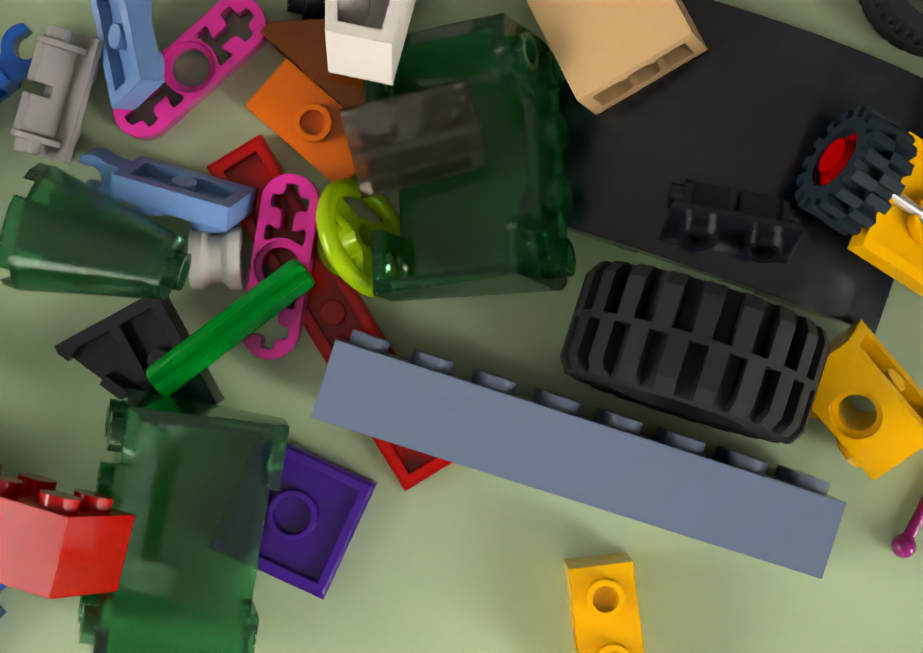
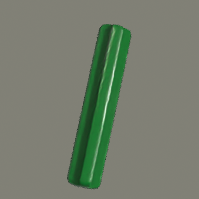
M298 259L286 262L149 366L145 373L150 383L164 397L173 394L313 288L315 281L311 273Z

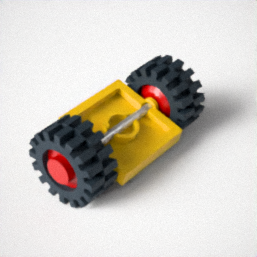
M856 106L854 112L849 109L842 113L840 124L834 120L827 127L828 135L824 140L819 137L814 143L813 147L817 150L813 156H806L802 167L807 170L797 177L796 185L800 188L795 192V200L799 202L797 205L840 234L847 236L850 233L852 238L847 247L848 250L923 297V139L911 131L906 132L869 106Z

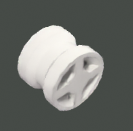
M234 226L227 232L224 231V233H208L193 227L190 228L188 236V274L192 290H206L211 284H225L230 290H243L245 288L246 241L243 226Z

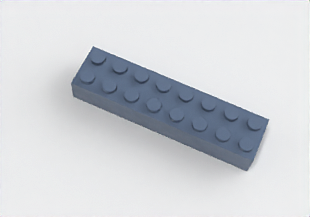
M356 329L352 330L349 340L340 337L335 339L311 418L810 576L823 578L846 506V502L827 494L830 482L782 465H777L774 476L766 474L767 462L719 445L713 457L703 453L705 442L657 426L654 437L640 433L643 426L642 422L597 407L594 418L578 414L579 402L537 387L534 397L531 399L514 393L517 382L512 381V379L475 368L472 379L451 373L454 362L414 348L411 360L388 353L390 340Z

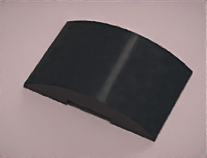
M682 0L708 50L598 115H595L577 101L565 76L563 77L517 213L755 292L754 294L850 327L862 319L874 334L876 333L894 279L847 249L852 238L850 233L847 236L840 234L802 208L799 224L805 225V231L787 264L778 262L756 263L741 255L710 249L705 251L689 250L679 243L659 240V235L670 210L666 208L671 182L683 184L685 178L696 182L730 188L728 209H739V198L742 191L789 198L790 205L799 207L797 205L799 202L795 200V192L800 187L796 185L798 175L807 170L802 167L806 156L814 155L817 149L813 145L819 137L823 140L828 135L827 127L834 120L840 124L842 113L849 109L854 112L856 106H869L906 132L911 131L923 139V78L823 36L713 0Z

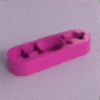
M221 0L162 52L165 65L164 81L184 99L174 106L172 100L165 96L153 109L158 119L151 126L143 121H138L132 125L129 119L134 116L135 110L113 109L117 125L128 135L143 141L155 140L166 134L264 46L266 39L260 31L267 25L268 21L260 6L253 0ZM234 12L242 18L251 13L254 18L250 21L249 27L253 35L245 42L237 35L228 40L221 48L231 57L221 65L219 57L213 49L199 39L209 31L212 38L217 42L229 30V26L225 21L229 14ZM189 51H197L204 54L208 59V76L197 86H184L177 81L174 75L175 62L182 54ZM160 87L157 88L146 101L152 100L162 89Z
M283 174L272 179L265 187L261 197L246 293L267 278L264 271V262L268 254L277 248L283 247L294 252L298 260L312 274L318 237L316 210L321 194L317 186L309 179L297 174ZM290 185H298L299 196L309 200L307 212H296L292 227L293 232L306 231L304 245L289 238L268 239L270 225L281 230L284 228L285 210L275 207V199L277 195H287ZM309 291L295 300L294 308L289 305L278 315L279 324L288 327L289 334L287 338L277 339L274 347L269 348L265 346V336L254 331L243 340L246 348L255 356L263 359H277L291 353L299 344L302 336Z

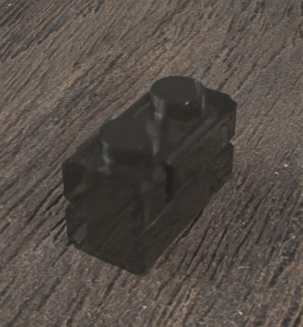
M467 78L339 109L361 199L487 167L483 130Z

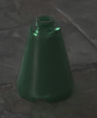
M38 163L28 170L23 178L34 181V184L26 198L13 195L0 233V268L10 270V276L1 279L4 286L18 291L160 300L166 299L172 289L180 291L183 288L189 275L192 258L190 253L184 252V240L181 236L59 167Z

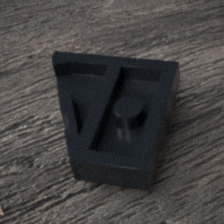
M164 287L54 346L61 357L67 361L75 359L102 379L99 385L118 399L133 403L141 416L163 432L225 399L208 367L173 394L165 397L148 380L145 373L147 368L190 336Z

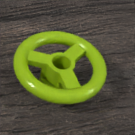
M342 178L330 183L321 193L316 210L317 249L321 261L332 274L341 277L349 286L363 295L373 298H386L395 295L405 286L410 275L412 263L408 235L399 215L382 193L364 181ZM352 197L363 202L375 213L381 222L373 224L365 218H359L343 198ZM390 241L393 254L392 269L386 278L379 279L376 253L380 251L382 243Z

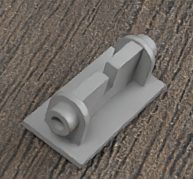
M47 24L45 35H37V43L27 75V79L46 84L43 96L25 91L22 92L13 128L10 131V135L16 136L12 149L70 165L74 147L81 135V122L91 87L99 72V59L104 41L74 34L70 30Z

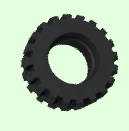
M601 261L585 275L561 350L560 359L566 375L621 399L718 430L740 434L749 438L763 439L773 443L791 444L805 432L830 347L826 332L822 327L816 326L815 322L806 317L794 314V311L766 302L763 298L747 292L742 293L730 289L728 286L713 281L697 279L688 274L661 270L655 266L633 265L625 261H614L613 263Z

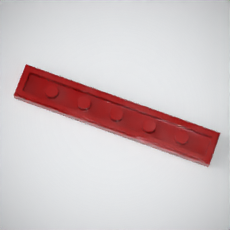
M261 134L207 166L211 176L256 188L254 211L240 221L253 244L262 193L272 179L286 174ZM290 185L287 195H277L275 199V207L285 210L284 228L281 230L270 225L268 239L289 238L304 245L306 231L293 232L292 227L296 212H307L308 209L294 186ZM316 243L311 274L315 284L308 293L303 326L328 364L336 337L349 340L353 329L384 339L387 338L359 292L325 267L320 259ZM277 248L268 254L265 264L272 274L289 260L298 259V257L287 248ZM295 301L290 304L293 308H294ZM390 344L388 353L397 355ZM372 437L404 491H407L452 463Z

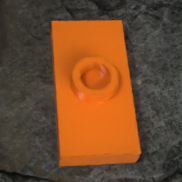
M287 58L245 105L247 109L331 182L342 178H353L383 144L381 140Z

